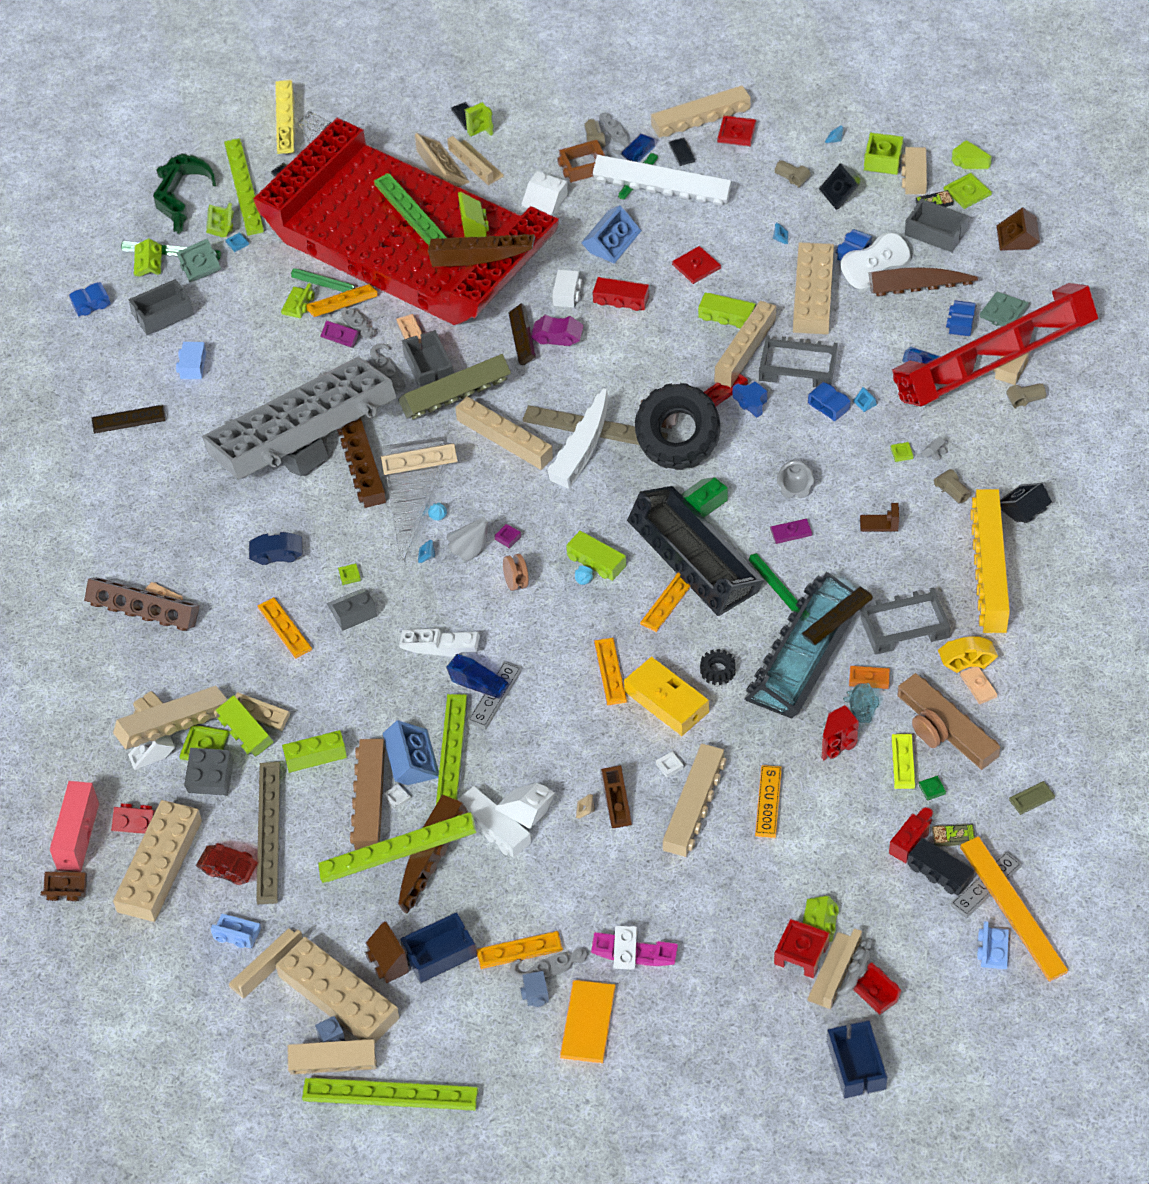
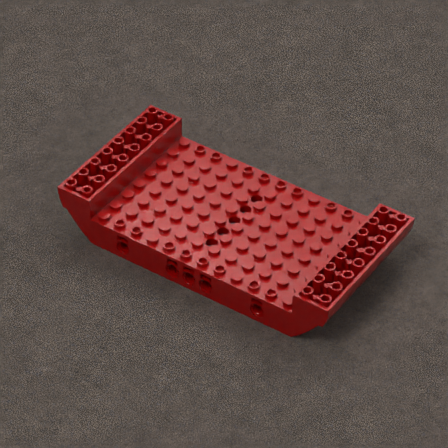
M338 117L253 198L259 214L264 217L285 244L452 325L460 324L471 317L476 318L552 237L559 226V218L530 206L520 216L366 145L364 129ZM389 173L447 238L465 237L458 193L462 192L479 201L481 208L485 209L487 219H484V221H488L489 231H486V236L534 234L533 249L512 257L482 264L432 267L428 253V244L412 226L404 227L410 224L375 186L374 180Z

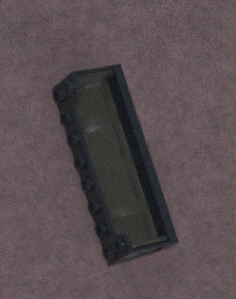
M673 486L639 492L627 521L676 573L681 574L680 577L684 582L690 585V588L717 616L726 613L759 592L764 579Z

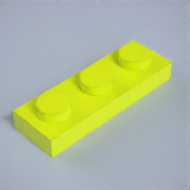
M892 734L894 789H915L912 734Z

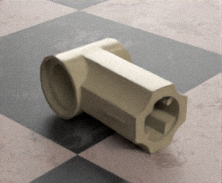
M588 119L584 123L587 142L598 140L601 148H604L605 137L604 133L600 130L598 121Z
M782 160L777 162L774 173L788 179L790 184H795L798 188L811 176L810 171L805 166L796 167Z
M1043 383L1026 387L1013 385L1006 392L1015 409L1019 406L1025 407L1028 402L1046 398Z
M952 469L934 478L935 486H938L942 493H948L958 504L967 501L971 496V491L959 481L957 474Z

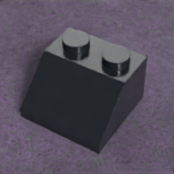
M1043 483L1021 484L1000 499L1001 511L1015 522L1023 523L1032 521L1034 515L1044 512L1047 509L1046 506L1052 503Z

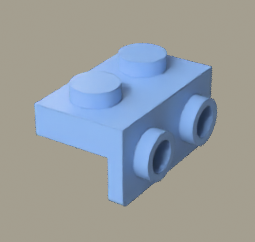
M221 914L217 925L211 926L212 936L218 942H228L240 948L247 947L252 949L261 930L259 923L226 914Z

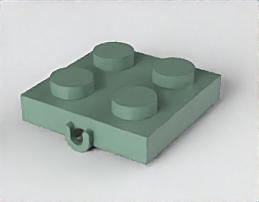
M208 238L176 252L181 263L180 267L185 272L190 283L221 270L216 258V251L212 249Z
M997 291L980 312V317L992 322L995 326H1004L1022 317L1029 308V302Z

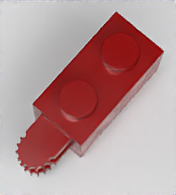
M925 807L917 815L911 814L891 839L889 845L890 855L905 864L908 862L909 853L922 838L926 839L929 836V827L933 816L932 809Z

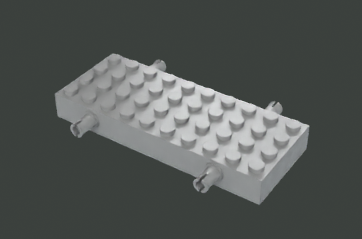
M358 356L329 372L323 371V374L320 373L317 378L234 420H227L224 425L203 435L202 439L208 454L239 480L246 478L256 470L263 469L268 464L274 468L276 465L279 466L281 457L289 453L292 454L303 446L310 445L314 440L327 436L330 432L344 427L345 424L351 421L358 420L363 415H366L368 418L374 417L376 415V408L389 404L397 397L391 379Z

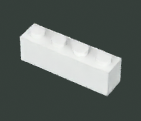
M475 786L457 799L463 802L468 813L471 812L474 816L476 831L481 830L490 843L495 842L499 845V849L504 855L509 854L515 858L531 844L530 833L515 820L497 811V805Z

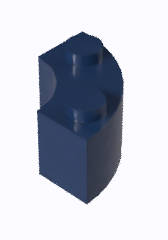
M280 532V535L272 536L266 533L249 541V559L261 565H268L273 562H294L303 554L302 536L293 533Z

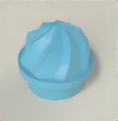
M440 502L434 503L428 509V515L433 520H442L447 514L446 507Z
M580 565L575 570V580L580 585L588 584L593 579V570Z

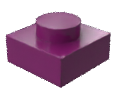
M505 524L495 534V540L509 549L521 538V532L508 524Z

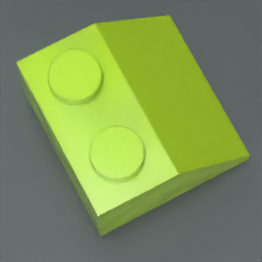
M459 192V204L465 237H486V231H489L488 221H484V219H487L485 209L481 208L479 201Z

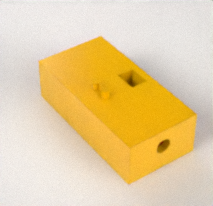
M652 656L624 679L625 693L681 736L709 713V700Z

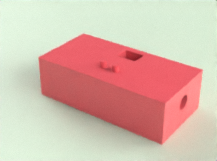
M68 781L50 846V852L57 870L81 872L99 806L93 783Z

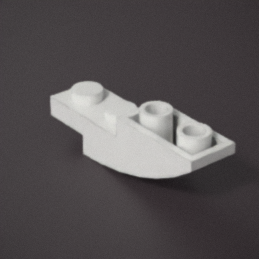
M439 629L402 630L399 647L415 653L461 657L463 652H477L480 635L478 632L441 633Z

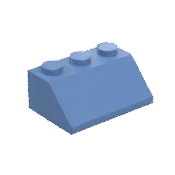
M621 205L608 210L581 243L590 254L615 263L640 234L641 230Z
M397 720L382 733L395 782L412 785L439 777L427 729Z

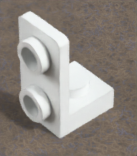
M615 926V969H635L637 927Z

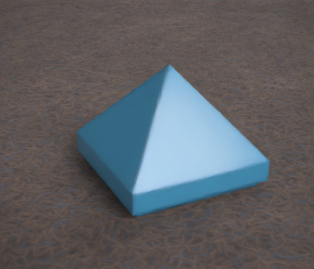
M838 126L832 130L825 143L841 142L843 126Z
M778 222L775 223L773 239L783 244H788V231Z
M428 540L419 548L418 563H423L435 557L433 540Z

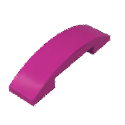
M594 932L591 953L614 961L615 935ZM657 941L656 945L636 942L635 964L648 966L674 965L678 944Z

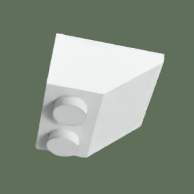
M537 171L528 183L522 206L526 208L532 206L553 215L568 195L567 181Z
M539 783L515 788L496 806V810L531 829L548 811L555 792Z

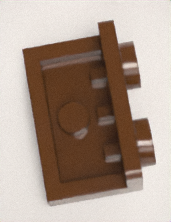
M45 872L44 889L40 895L46 897L47 901H59V897H67L66 901H79V898H85L87 873Z

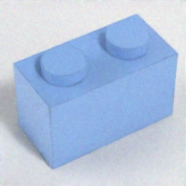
M183 342L182 349H179L180 361L176 363V372L180 374L181 379H202L206 358L204 342Z

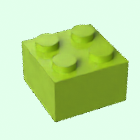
M870 132L864 155V171L897 175L903 152L904 137Z

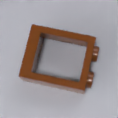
M598 140L559 150L557 162L559 167H563V175L569 179L570 183L593 177L595 162L572 168L569 160L592 154L596 161L597 155L605 156Z

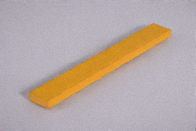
M979 836L961 844L960 849L1047 980L1050 982L1067 974L1068 969Z

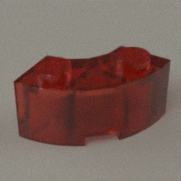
M216 843L215 845L205 847L196 866L208 876L223 878L233 884L242 885L248 883L258 862L248 852H240Z

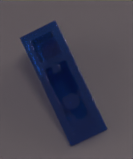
M456 654L446 667L452 682L500 699L510 685L508 681L474 659L460 654Z

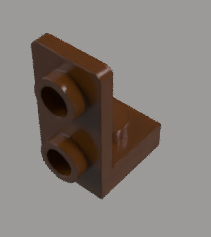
M891 503V510H887V515H860L861 532H898L899 503Z

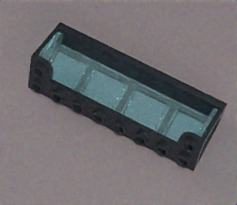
M827 571L822 576L818 575L804 589L803 592L806 594L795 605L798 607L797 611L793 610L787 618L789 621L788 625L785 624L780 630L779 634L781 637L774 641L771 646L772 652L768 653L762 661L764 666L757 670L754 675L755 681H752L747 687L746 692L748 693L744 698L747 702L791 719L800 712L855 615L853 614L815 646L803 638L802 632L853 592L851 588Z

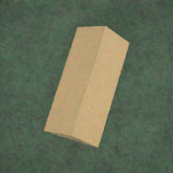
M419 133L415 134L417 153L436 177L457 187L470 182L439 141Z

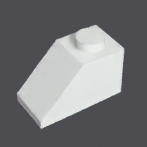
M166 735L155 741H149L134 747L128 756L134 770L165 759L175 746L170 735Z

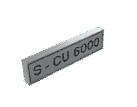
M503 662L468 719L469 724L487 729L520 675V667Z
M1007 852L996 860V863L1007 879L1016 873L1022 865ZM978 877L951 902V907L967 919L991 894L980 877Z

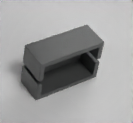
M920 199L914 211L912 210L906 219L905 236L953 252L959 240L967 231L968 215Z
M176 279L128 299L131 313L146 335L194 315L191 299L183 291V288Z
M436 330L420 334L421 350L419 349L417 336L402 340L403 354L419 388L454 374L453 365Z

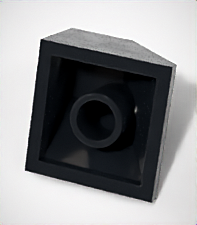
M839 163L819 187V190L837 210L840 209L860 185L861 178L852 168Z

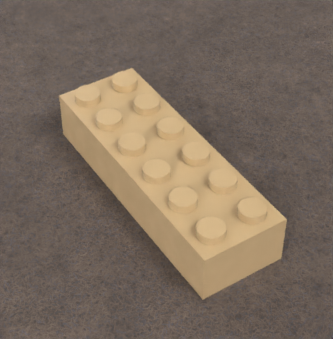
M799 242L793 333L829 334L834 244Z
M164 800L160 801L113 899L118 913L152 922L156 921L202 822L199 809Z
M306 937L298 942L275 965L278 977L328 1016H335L337 1022L359 1040L373 1039L376 1043L399 1020L398 1008Z

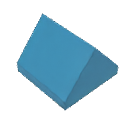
M862 387L853 400L863 412L877 405L876 398L865 387Z

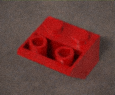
M846 705L828 713L822 737L821 758L823 761L827 759V756L830 759H834L843 750H851L857 744L859 721Z

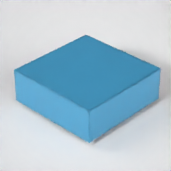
M240 232L225 240L226 244L234 252L249 245V242Z

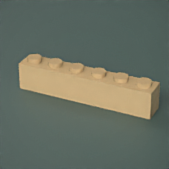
M741 85L651 114V126L659 138L667 137L679 131L683 132L688 128L699 127L710 121L714 122L717 119L723 118V115L731 116L735 113L745 112L750 109L751 97Z
M759 301L716 364L714 382L732 387L738 378V374L742 372L775 322L776 305Z
M468 396L455 407L457 421L538 469L542 470L553 459L552 445Z
M213 686L117 719L113 734L125 750L138 747L143 743L155 741L160 737L172 735L174 732L186 730L191 726L218 718L220 715L216 712V709L226 702L227 699L217 686Z
M701 743L663 838V851L684 857L687 856L688 851H693L695 839L693 838L695 834L699 835L702 826L700 820L706 817L708 811L707 802H712L714 796L713 787L714 785L718 786L721 775L719 771L720 769L724 770L727 758H724V749Z

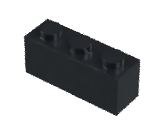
M924 838L919 841L908 855V865L912 871L924 874L931 883L940 884L949 894L959 896L974 879V869Z

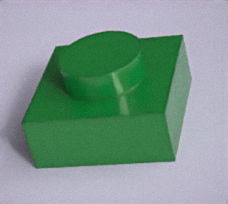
M938 775L919 782V787L927 801L946 795V790Z

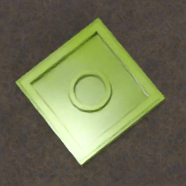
M972 173L943 187V190H948L951 197L964 209L992 195V191Z
M198 725L191 726L179 758L188 761L190 748L224 750L230 734L229 731Z

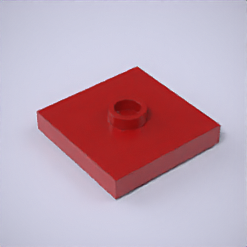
M723 115L717 143L751 146L756 119Z
M701 246L690 250L672 261V265L692 284L721 269V265Z

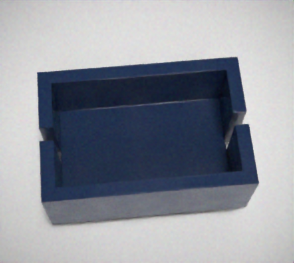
M457 912L400 938L406 959L410 966H412V970L420 984L477 957L475 942L468 930L465 929V925Z
M870 1020L850 1024V1039H847L846 1025L827 1029L826 1042L843 1098L863 1095L864 1090H866L867 1094L886 1090L888 1077Z

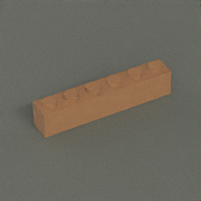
M915 673L898 685L897 696L918 715L925 709L936 713L948 730L947 740L978 768L983 770L999 757L1000 746L998 742L987 736L981 727H977L971 722L970 718L962 714L952 702H948L938 690H935L928 684L926 679L921 678Z
M360 739L359 747L355 749V756L358 759V764L354 765V773L357 776V780L353 782V790L356 793V797L352 798V808L355 810V814L351 815V826L354 827V832H350V843L354 844L355 850L380 842L385 761L384 739Z

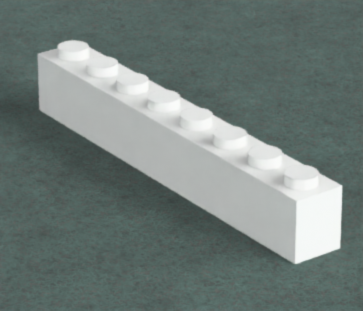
M597 155L593 171L594 179L600 183H606L607 181L613 182V185L616 186L629 185L630 188L636 190L643 188L651 193L659 191L667 196L674 194L679 195L683 199H689L690 197L695 198L699 202L711 201L718 206L727 204L731 189V180Z

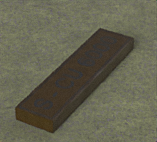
M520 303L509 311L508 314L518 363L522 366L533 360L536 355L526 307Z
M163 404L91 417L94 434L166 421Z
M858 587L802 632L803 638L815 646L873 599L872 594L863 587Z

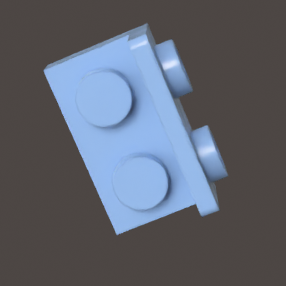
M984 921L983 929L979 928L978 941H982V947H978L977 960H981V967L1007 969L1009 929L988 928V922Z

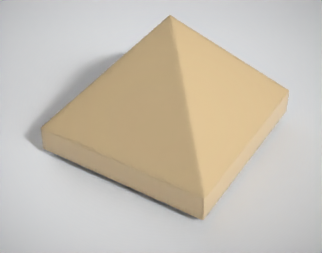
M592 794L578 801L576 818L580 819L595 812Z

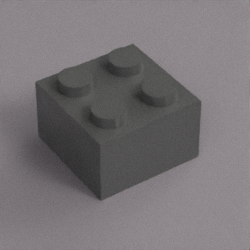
M190 748L184 782L187 792L228 796L234 762L230 750Z

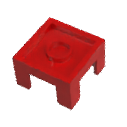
M790 919L774 952V964L784 968L785 961L801 966L804 968V975L814 979L818 970V961L822 953H825L829 946L830 933Z

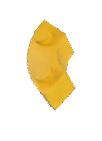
M976 636L948 641L938 649L943 665L955 673L969 667L985 669L998 657L992 641Z

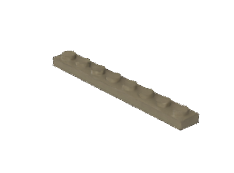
M528 405L523 416V422L575 432L578 422L582 421L585 416ZM604 421L600 438L639 445L635 426ZM661 432L662 436L667 440L668 433Z
M280 762L260 763L257 905L278 904Z

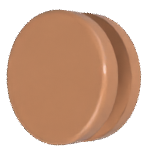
M514 554L513 558L510 555L503 558V572L508 588L511 591L517 590L518 586L521 589L527 588L529 582L528 570L521 554Z
M925 709L920 715H916L912 719L915 733L930 748H936L940 745V742L948 739V730L945 724L932 710Z

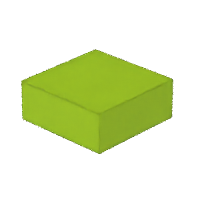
M909 442L890 446L895 462L913 459Z
M356 563L338 567L342 585L361 581Z

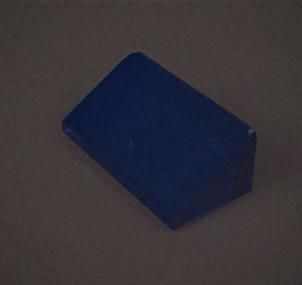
M640 134L621 152V155L628 161L639 163L655 148L654 138Z
M909 347L904 352L902 362L914 361L927 364L941 356Z

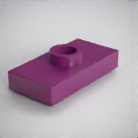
M807 518L770 526L775 544L812 536Z

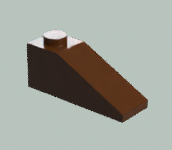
M621 765L602 768L600 775L612 829L632 826Z

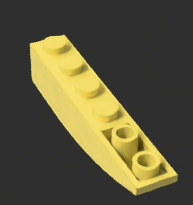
M292 80L275 81L277 154L294 153L295 116Z

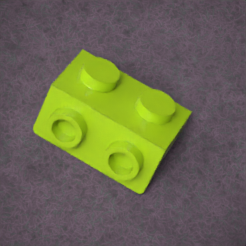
M480 102L465 110L467 133L470 137L486 131L490 136L493 135V113L490 107Z
M228 203L226 209L209 204L206 223L207 234L226 237L228 232L232 231L233 222L231 220L234 215L232 203Z
M148 238L135 245V276L141 277L149 272L156 275L161 274V244Z
M829 896L807 899L803 923L829 932V942H832L836 932V919L839 914L838 905Z

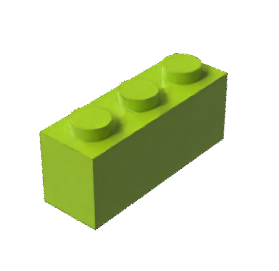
M705 292L698 306V318H702L704 321L719 322L722 325L736 326L741 329L756 307V303Z
M579 531L566 545L567 556L570 560L578 561L583 566L591 568L604 579L608 578L613 581L626 567V555L582 531Z
M234 695L216 709V712L220 715L217 719L224 727L228 725L231 728L229 733L236 741L240 739L243 742L240 746L247 754L252 753L256 757L274 743Z
M340 730L282 745L289 773L347 758Z

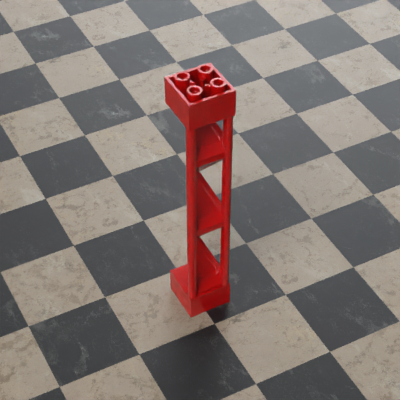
M1067 283L1052 291L1053 302L927 364L908 361L893 368V380L898 387L900 400L906 404L922 407L938 399L939 396L1076 328L1083 327L1099 319L1089 285ZM1034 327L1061 328L1030 344ZM977 355L1005 356L973 372ZM935 384H947L938 390L935 387Z

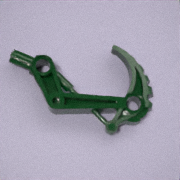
M186 153L171 157L164 166H159L156 169L157 176L163 180L153 194L156 209L173 221V232H177V234H181L183 224L188 218L185 204L179 201L177 195L174 194L183 175H203L212 181L213 187L216 186L215 175L210 165L203 159L195 155H187Z

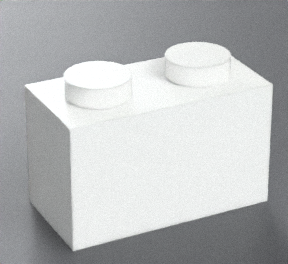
M557 271L553 290V306L574 308L575 302L579 301L578 289L582 287L579 271Z

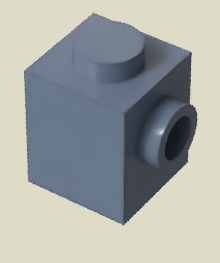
M539 971L522 975L524 987H520L522 1000L527 999L528 1006L533 1005L534 1007H541L549 1002L544 972Z
M335 1016L315 1025L317 1036L321 1043L345 1041L344 1033Z

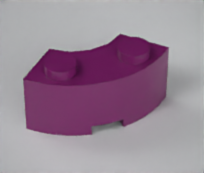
M545 314L534 323L531 336L532 339L542 345L571 346L580 341L584 325L571 316L553 318Z

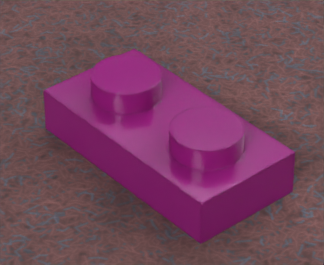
M326 320L320 337L354 348L359 331Z

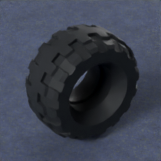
M686 383L665 384L664 387L650 392V395L643 399L639 405V410L635 417L637 441L645 455L660 467L683 470L688 467L693 468L712 454L719 441L721 429L717 408L711 398L697 387H692ZM675 413L688 414L695 422V432L693 435L680 443L667 441L661 433L663 421Z

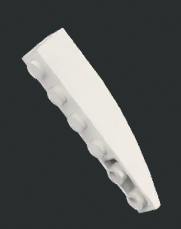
M603 388L600 394L596 395L593 405L586 410L585 417L582 421L578 422L575 432L568 437L565 447L559 451L557 459L549 466L548 474L550 481L569 489L587 464L596 447L605 421L609 400L607 389Z

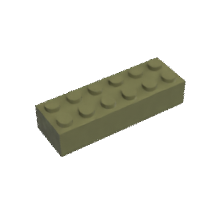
M502 353L405 393L398 401L407 419L412 417V420L426 414L425 411L427 410L431 413L441 408L442 404L448 406L455 403V401L459 400L458 397H461L462 400L474 394L475 390H477V393L491 387L492 383L493 386L501 384L507 380V376L511 372Z

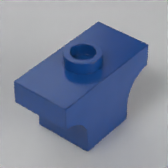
M756 381L750 385L736 384L733 386V398L742 409H747L758 418L762 415L763 404L767 402V390Z

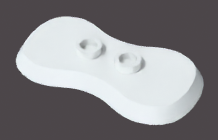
M893 232L881 234L868 248L850 251L845 254L841 260V269L845 278L853 287L863 289L870 286L868 272L904 268L911 260V253L901 236Z

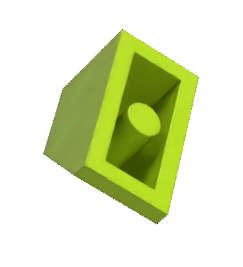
M965 140L952 150L951 161L955 166H960L963 169H989L992 156L968 140Z

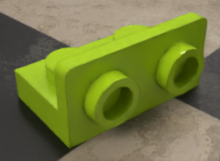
M308 283L305 289L293 286L281 310V314L302 318L303 314L307 313L306 305L313 301L315 296L312 284Z

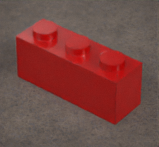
M597 277L593 289V303L611 305L616 308H630L634 311H645L649 298L648 284Z

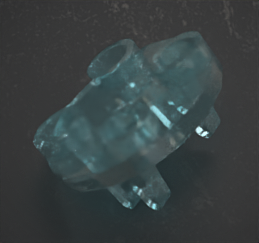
M860 683L853 690L847 691L848 697H844L843 700L850 703L851 712L860 723H870L875 709L879 706V698L875 696L870 684Z

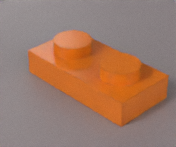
M850 666L849 686L888 689L890 668Z

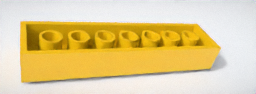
M976 489L975 497H972L971 501L972 508L974 509H970V520H973L974 523L971 525V534L975 538L972 541V547L975 553H977L974 554V565L978 568L975 569V580H978L976 595L979 596L977 610L980 611L978 623L979 627H983V633H1007L1010 609L999 489Z

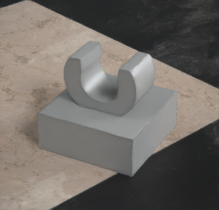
M939 436L921 454L926 458L931 455L933 460H940L941 457L938 455V452L942 455L947 452L944 447H941L945 441Z

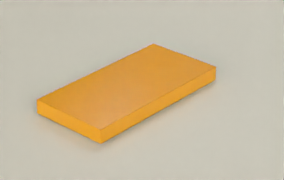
M573 980L560 1053L561 1059L603 1063L615 984Z

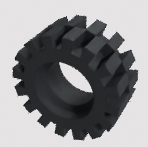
M717 649V652L710 650V654L706 652L705 657L702 656L700 661V674L703 680L706 679L707 683L712 681V685H715L716 682L722 685L723 681L727 684L728 679L732 680L733 676H735V659L732 657V654H727L726 650L720 652V649ZM715 663H720L725 666V669L714 671L710 667Z

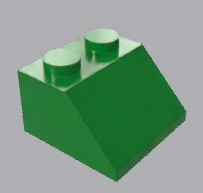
M715 477L705 478L681 495L705 518L728 501V487Z

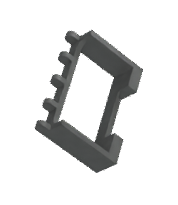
M766 334L759 367V381L777 383L778 375L811 378L813 379L812 387L815 388L822 382L831 385L838 343L834 342L833 346L822 345V341H818L817 344L804 343V339L801 338L800 342L786 341L784 336H782V340L770 339V335ZM780 347L829 353L832 355L829 372L768 366L766 361L769 348Z
M934 587L929 589L930 593L919 595L915 591L913 592V597L900 599L899 595L894 596L895 601L882 604L879 599L876 600V605L863 606L860 609L861 621L875 655L894 651V643L926 635H929L931 642L950 638L951 627ZM931 601L939 624L877 638L868 615Z

